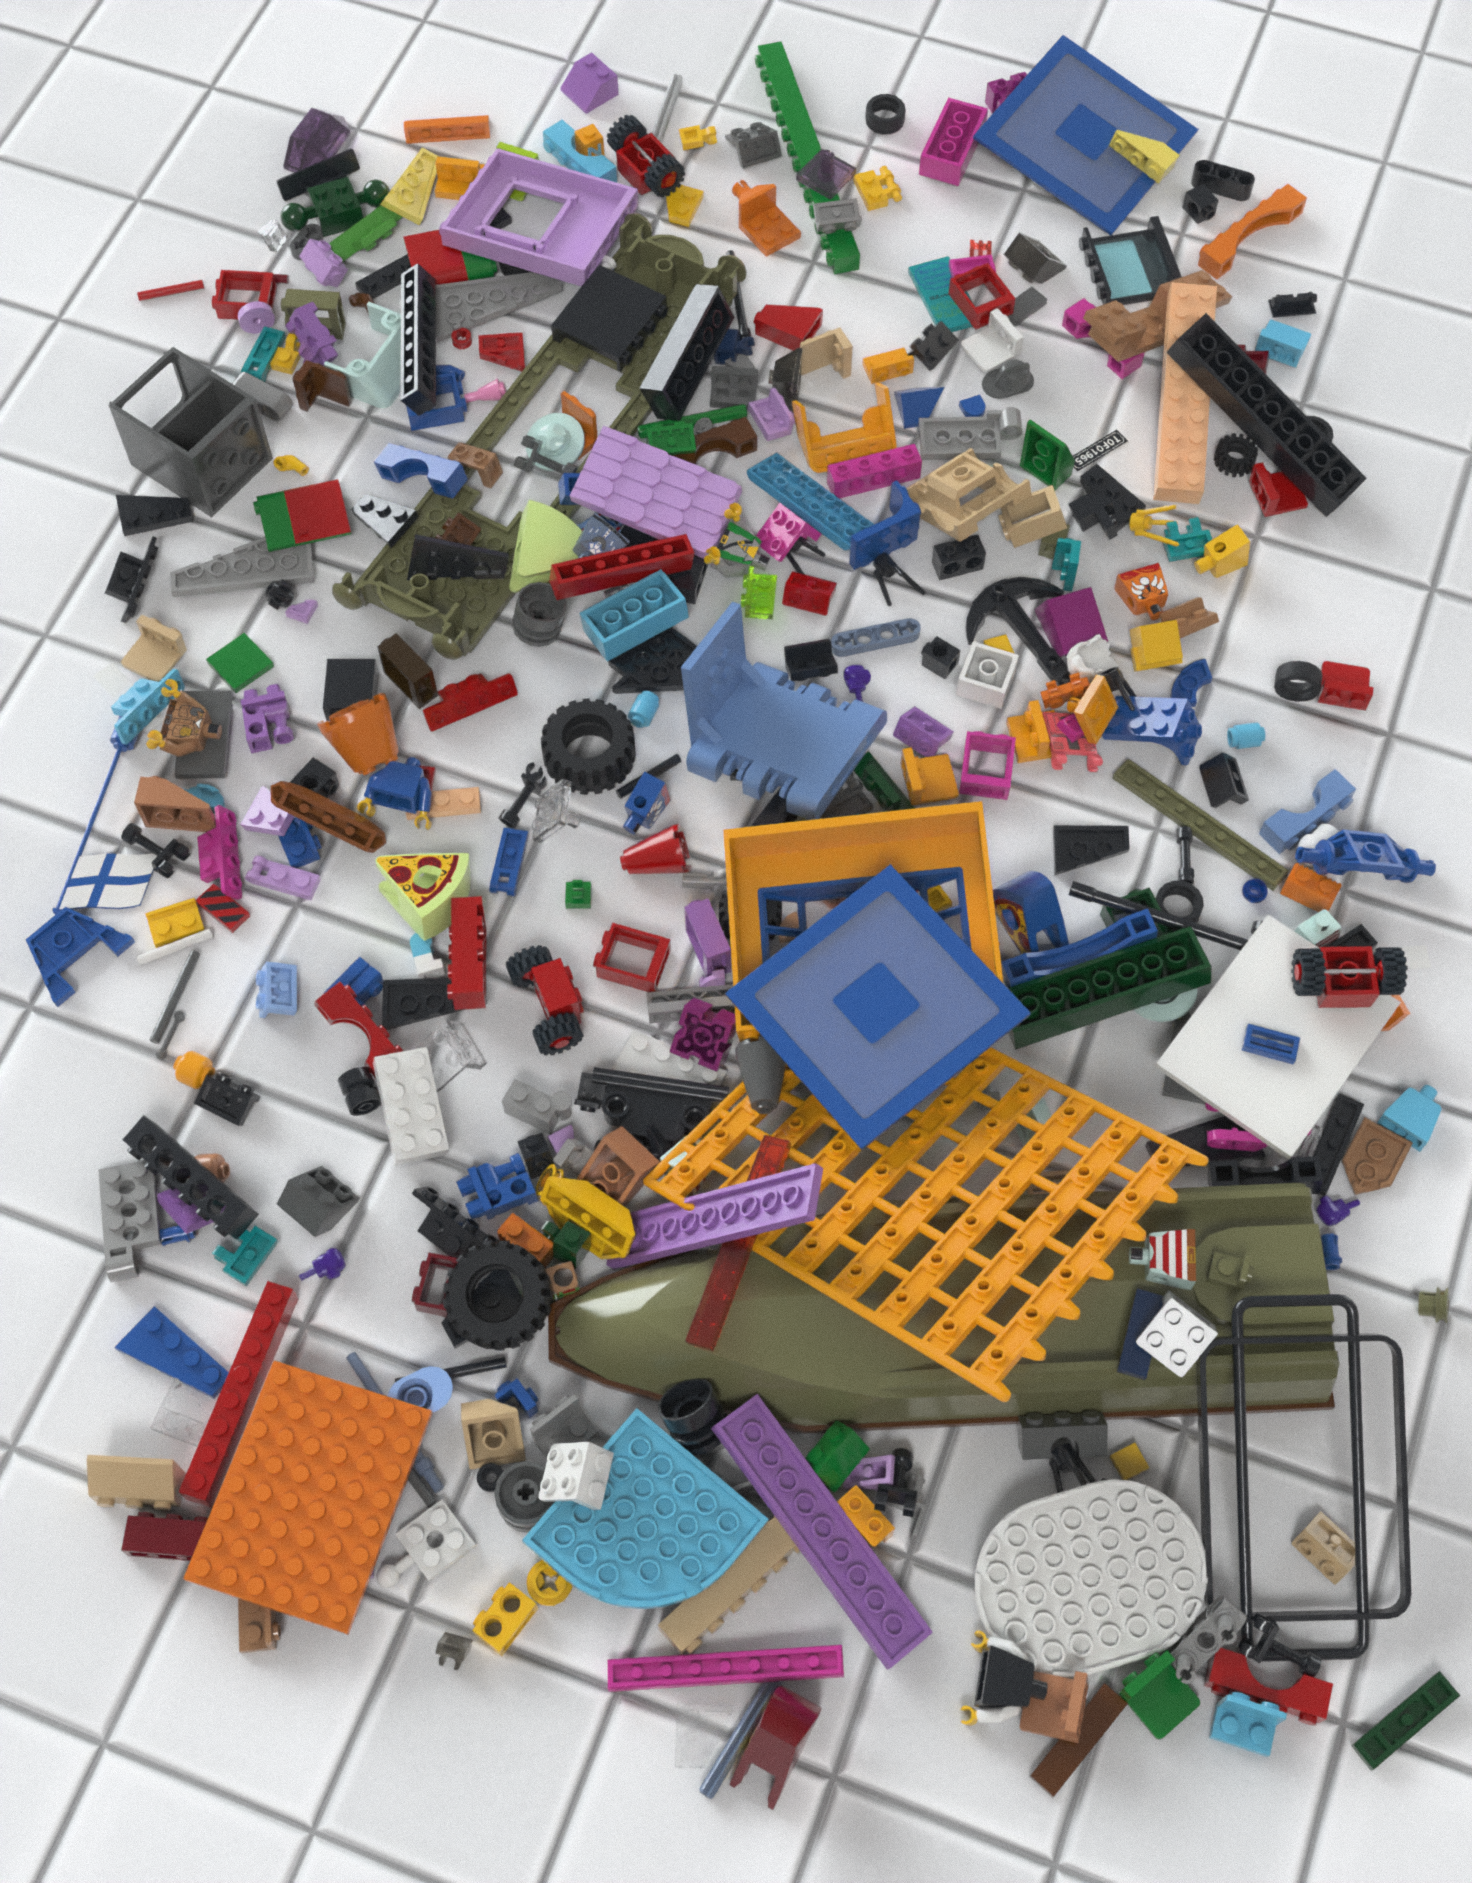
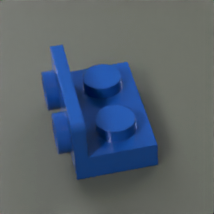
M297 817L293 818L284 836L278 835L290 866L293 868H299L320 860L318 850L322 848L317 835L311 836L309 830L313 829L312 825Z

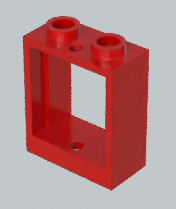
M989 263L976 266L972 270L950 278L948 294L975 330L988 325L990 312L997 308L1003 315L1009 316L1013 314L1016 298ZM985 284L995 299L975 307L965 292Z
M221 270L220 277L215 282L216 295L212 296V308L216 310L218 319L238 320L239 310L248 303L227 302L231 289L260 291L258 301L267 303L273 310L277 291L274 274L272 272Z
M612 922L610 930H606L603 934L601 942L603 945L601 953L597 952L594 958L593 967H596L597 977L642 991L656 992L671 952V940ZM617 941L655 952L646 977L608 966Z

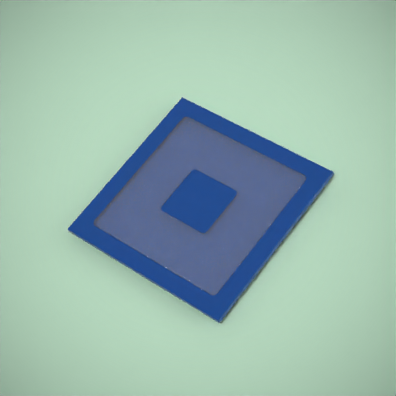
M1062 35L973 135V139L1106 233L1112 235L1156 183V181L1109 146L1115 131L1120 130L1163 142L1180 154L1199 129L1072 40Z
M891 864L725 993L861 1150L1031 1015L1029 1010Z

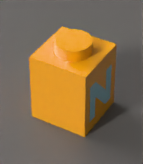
M594 124L574 131L576 151L585 156L604 155L603 136Z

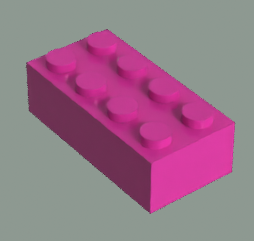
M948 97L920 156L919 175L959 186L979 143L973 139V135L987 121L988 108Z

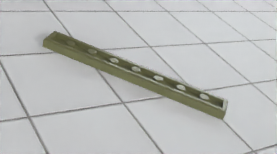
M1127 759L1113 774L1112 779L1179 826L1190 827L1193 836L1270 890L1274 891L1288 875V869L1130 759Z

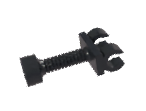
M534 762L529 763L526 767V774L523 773L521 775L525 787L519 793L520 795H518L509 810L503 809L498 817L503 824L510 828H516L520 821L518 813L531 793L540 796L541 790L547 785L545 776L541 783H537V780L543 776L541 766L538 772L530 773L535 767Z
M134 823L128 824L121 835V839L130 845L137 843L157 855L152 861L153 870L165 878H169L174 873L172 870L174 867L167 862L173 855L182 861H185L190 855L188 847L178 843L176 839H173L165 848H162L143 836L142 829Z
M897 1448L891 1453V1455L895 1456L893 1485L878 1484L874 1510L885 1512L887 1502L904 1506L902 1516L913 1518L918 1491L904 1489L903 1487L905 1473L911 1470L914 1456L908 1449Z
M1256 1613L1251 1622L1254 1623L1253 1626L1264 1633L1257 1645L1242 1638L1237 1646L1239 1652L1261 1663L1267 1650H1270L1298 1665L1300 1674L1315 1677L1321 1666V1658L1311 1652L1302 1655L1274 1640L1280 1629L1275 1621L1260 1613Z

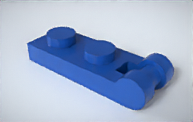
M503 828L490 881V893L498 894V892H505L509 896L516 895L517 883L529 837L528 831ZM501 877L509 878L508 883L500 882Z

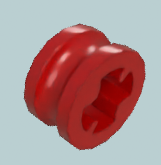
M462 327L452 332V344L455 348L461 350L471 346V332L467 328Z

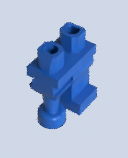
M519 1153L510 1156L511 1162L494 1167L489 1163H484L477 1168L475 1166L467 1169L469 1175L456 1181L462 1197L477 1192L479 1197L465 1203L471 1219L486 1215L489 1220L494 1218L495 1215L503 1214L526 1203L530 1205L538 1202L536 1192ZM513 1172H515L517 1175L515 1177L502 1181L503 1177Z

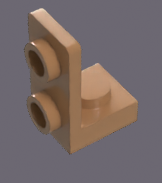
M459 442L448 455V460H456L462 466L477 470L485 487L492 488L503 474L496 453Z

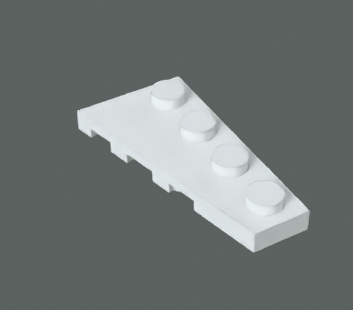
M635 1029L611 1069L722 1086L727 1076V1071L722 1068L716 1072L699 1065V1058L695 1056L687 1060L670 1053L671 1045Z

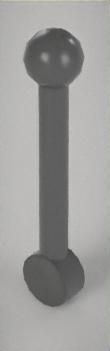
M177 1011L174 1014L175 1021L161 1049L156 1052V1057L159 1060L166 1057L165 1051L179 1023L185 1020V1015L181 1011Z

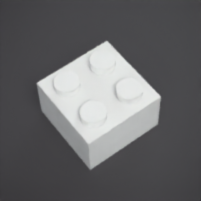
M973 641L958 679L956 695L1002 709L1016 672L1019 655Z

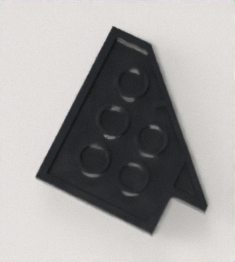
M670 627L609 660V666L623 676L612 686V692L614 694L642 693V691H683L681 667L696 649L697 645L673 627Z

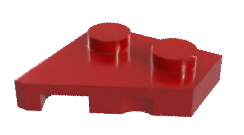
M522 332L478 335L480 359L521 372L525 369Z

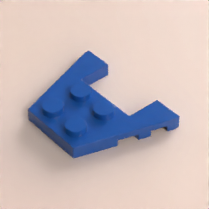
M64 907L26 938V942L40 970L52 1001L59 1007L76 993L73 987L60 976L62 972L100 941L118 957L135 943L133 937L126 933L124 935L113 927L104 926L86 915Z

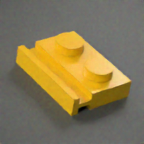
M195 898L145 913L156 948L205 930Z

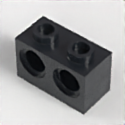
M979 535L970 536L961 542L954 540L934 545L932 564L939 581L983 570L986 551Z

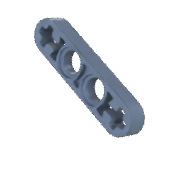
M907 618L840 632L831 639L832 653L838 657H845L912 643L919 638L921 625L916 619ZM906 628H910V630L914 632L910 633L909 630H906ZM888 631L893 634V637L885 639L880 634ZM866 636L871 641L867 644H862L858 641V638ZM842 642L845 647H841L838 643Z

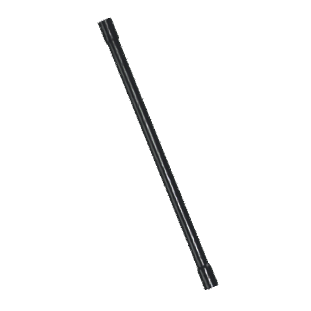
M1073 881L1068 894L1069 896L1087 902H1094L1128 914H1134L1148 908L1155 923L1176 930L1191 926L1197 937L1240 951L1248 942V939L1098 891L1093 887Z

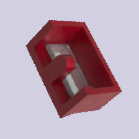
M429 1252L427 1260L421 1262L419 1269L420 1285L414 1287L412 1302H414L417 1311L447 1317L448 1312L443 1305V1299H446L443 1287L444 1283H448L449 1276L447 1273L449 1269H454L458 1263L456 1261L457 1258Z

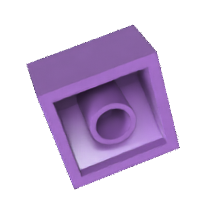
M591 52L574 63L560 90L587 114L619 95L618 77Z

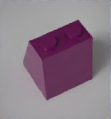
M1091 587L1048 599L1034 609L1052 648L1061 658L1066 657L1070 649L1077 643L1086 642L1098 634L1103 640L1108 642Z

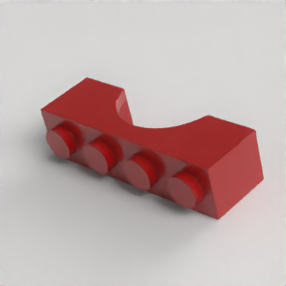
M338 982L316 999L314 1006L330 1025L348 1023L364 1032L370 1046L369 1056L364 1066L370 1069L372 1076L376 1079L373 1067L374 1057L402 1052L403 1049L399 1045L394 1046L389 1041V1033L381 1024L377 1026L371 1019L373 1014L364 1004L360 1006L354 999L357 995L349 985L344 986L341 982Z
M1220 1648L1209 1659L1204 1686L1211 1688V1693L1225 1697L1227 1694L1232 1695V1692H1239L1248 1695L1251 1702L1261 1704L1262 1701L1276 1704L1280 1706L1279 1711L1298 1716V1721L1315 1726L1316 1723H1321L1327 1719L1333 1683L1304 1674L1288 1689H1270L1253 1677L1245 1655Z

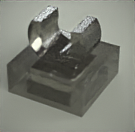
M445 1632L438 1641L435 1654L441 1655L439 1657V1665L443 1666L447 1657L453 1658L455 1660L454 1670H458L471 1651L473 1639Z

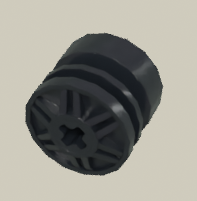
M701 1378L689 1379L677 1383L666 1391L659 1401L658 1413L674 1440L693 1456L709 1452L721 1444L711 1428L728 1415L725 1413L724 1407L719 1403V1398L711 1383Z

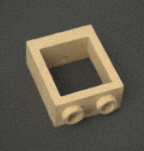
M1053 485L1033 492L1031 497L1015 507L1008 503L1001 507L1002 514L998 515L1006 541L1011 540L1014 548L1067 529ZM1048 509H1051V510H1049V511H1047V512L1041 513V514L1036 515V516H1034V517H1031V518H1028V519H1026V520L1020 521V522H1018V523L1012 524V523L1017 522V521H1019V520L1025 519V518L1030 517V516H1032V515H1035V514H1038V513H1040V512H1043V511H1046V510H1048Z

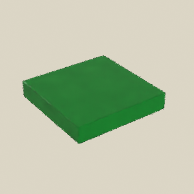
M245 633L206 658L207 664L235 693H238L274 667L273 662Z

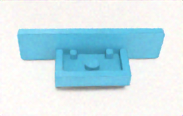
M172 669L159 682L147 679L136 681L111 706L114 715L123 716L114 725L122 744L127 745L169 704L170 699L175 698L174 696L165 697L162 695L161 689L163 687L172 690L171 687L165 684L166 680H175L178 684V691L185 689L177 669Z

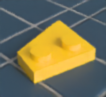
M681 185L679 188H675L676 191L674 193L671 191L670 196H666L668 219L671 223L689 227L704 198V191Z

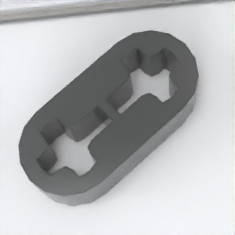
M306 225L291 241L290 250L293 258L302 260L299 256L309 239L323 240L322 229L319 225Z

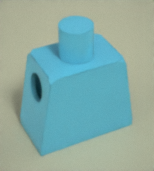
M1424 1085L1420 1092L1409 1087L1383 1113L1377 1124L1413 1142L1411 1147L1421 1152L1429 1141L1442 1110L1441 1106L1433 1101L1438 1092L1429 1085Z

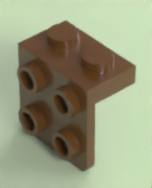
M306 360L299 371H296L293 375L299 408L308 412L318 396L347 407L352 403L347 378L340 371H334L319 363Z

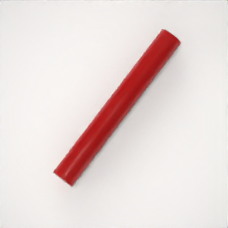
M203 280L140 291L137 292L139 301L204 289Z

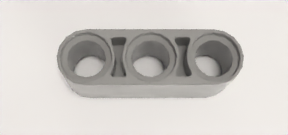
M241 372L232 382L233 385L257 400L260 413L272 420L279 421L293 405L292 399L285 392L246 372Z

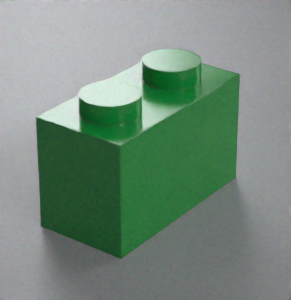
M836 1420L814 1448L809 1451L805 1459L826 1488L835 1493L870 1448L853 1429Z

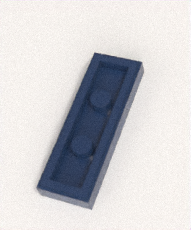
M1137 1288L1117 1372L1146 1380L1152 1355L1136 1343V1339L1162 1308V1298L1164 1296Z

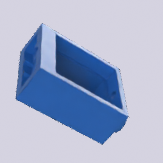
M455 372L436 375V395L452 392L455 406L432 409L420 416L406 406L411 431L465 422L463 412H467L465 398L460 399V395L463 394L461 381H456Z

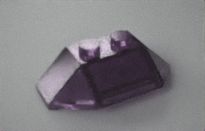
M311 107L290 135L283 164L284 169L296 172L334 156L351 134L344 116Z

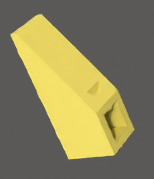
M1120 130L1115 131L1109 144L1111 148L1158 184L1173 169L1180 156L1163 142Z

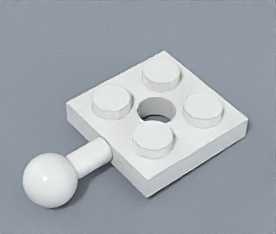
M441 1499L395 1534V1537L408 1554L394 1565L387 1564L380 1567L376 1574L377 1582L383 1588H392L398 1583L400 1574L413 1564H416L427 1581L430 1582L474 1549L476 1544ZM435 1533L441 1534L444 1538L442 1545L437 1548L430 1547L427 1544L429 1536Z

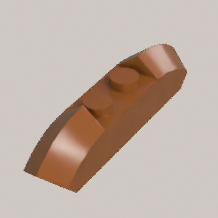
M280 781L271 785V803L275 807L365 852L374 853L386 844L385 832L360 814L294 783Z

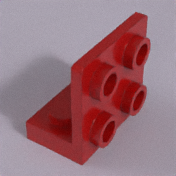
M1263 462L1254 464L1249 483L1264 517L1307 508L1308 502L1305 495L1283 472L1271 474L1266 470Z

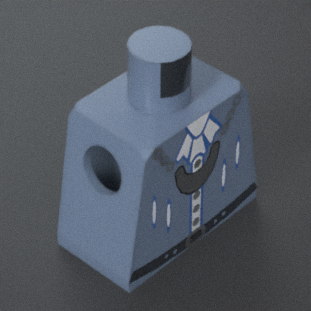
M595 512L586 523L572 550L578 558L625 548L630 541Z

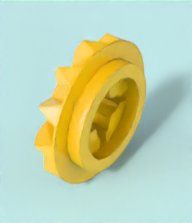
M543 1560L537 1562L528 1573L526 1582L528 1593L541 1606L554 1607L564 1602L572 1591V1585ZM543 1573L549 1578L557 1577L555 1581L557 1592L550 1587L543 1589L545 1585Z

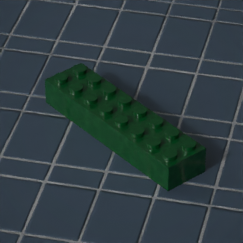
M1190 926L1008 988L1031 1013L1029 1017L1008 1034L1016 1050L1210 984L1212 966Z

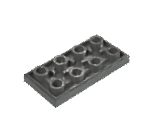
M231 690L184 691L208 710L212 724L222 726V734L220 739L207 738L205 748L202 751H195L182 757L176 756L175 778H225L233 693Z

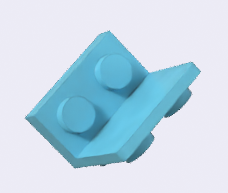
M1269 320L1266 328L1262 329L1255 351H1269L1270 359L1296 368L1310 340L1311 333L1275 320Z
M1232 1692V1695L1227 1694L1217 1702L1209 1738L1269 1757L1275 1728L1286 1720L1287 1713L1279 1711L1280 1706L1265 1701L1258 1704L1251 1702L1248 1695Z

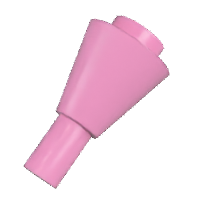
M497 378L478 389V391L464 394L466 403L477 400L499 401L506 393L504 382H499Z

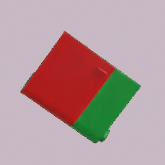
M439 230L403 237L411 267L418 263L435 279V285L491 278L497 272L494 260L442 245Z
M339 479L256 496L257 501L253 502L256 515L261 516L269 552L352 535Z

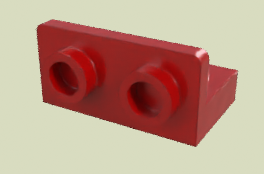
M792 571L785 583L782 604L826 616L829 611L830 601L836 591L837 583Z

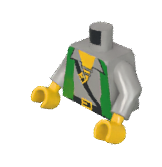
M738 503L730 504L729 507L731 509L725 510L724 516L727 519H733V521L729 522L718 547L712 546L706 550L708 555L704 557V562L711 564L710 568L719 571L726 578L747 577L752 566L765 571L770 558L758 553L762 541L751 530L744 518L739 516L742 512L741 506Z

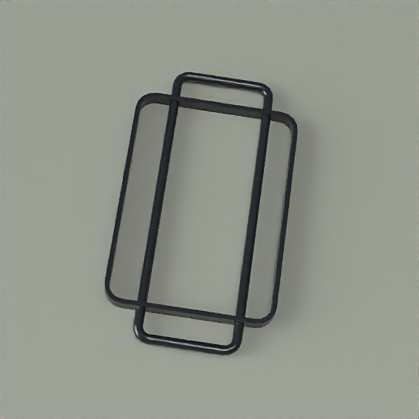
M1313 1294L1244 1297L1232 1309V1336L1215 1337L1196 1360L1201 1537L1205 1550L1206 1577H1208L1204 1596L1205 1605L1208 1607L1213 1602L1206 1358L1210 1350L1215 1346L1232 1344L1240 1608L1247 1616L1244 1625L1241 1627V1639L1245 1638L1254 1643L1253 1623L1251 1621L1256 1613H1260L1275 1622L1357 1620L1358 1640L1353 1647L1293 1650L1302 1655L1311 1652L1319 1656L1321 1660H1351L1359 1658L1369 1647V1619L1399 1617L1410 1605L1412 1595L1402 1351L1396 1341L1388 1336L1376 1333H1359L1357 1306L1346 1295ZM1342 1306L1347 1313V1334L1244 1336L1243 1314L1248 1308ZM1360 1341L1385 1342L1391 1349L1400 1596L1393 1606L1385 1609H1369ZM1348 1342L1357 1610L1252 1612L1244 1344ZM1267 1650L1262 1662L1288 1660Z

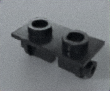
M1312 291L1297 294L1296 297L1293 294H1277L1276 297L1268 300L1272 317L1316 314L1314 303L1317 302V294H1313Z

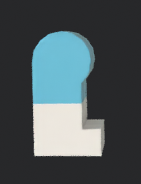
M415 933L410 939V947L419 979L446 978L441 959H433L434 946L432 938L424 941Z

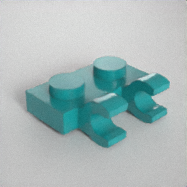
M1198 517L1189 519L1190 525L1186 526L1187 534L1182 535L1179 533L1176 521L1166 523L1168 529H1164L1165 538L1179 543L1177 547L1163 543L1169 562L1204 556V546L1212 540L1209 530L1202 531Z
M254 1226L250 1232L245 1230L237 1241L242 1244L234 1254L219 1244L212 1252L217 1261L226 1265L223 1268V1272L246 1287L278 1244L276 1238L257 1226Z

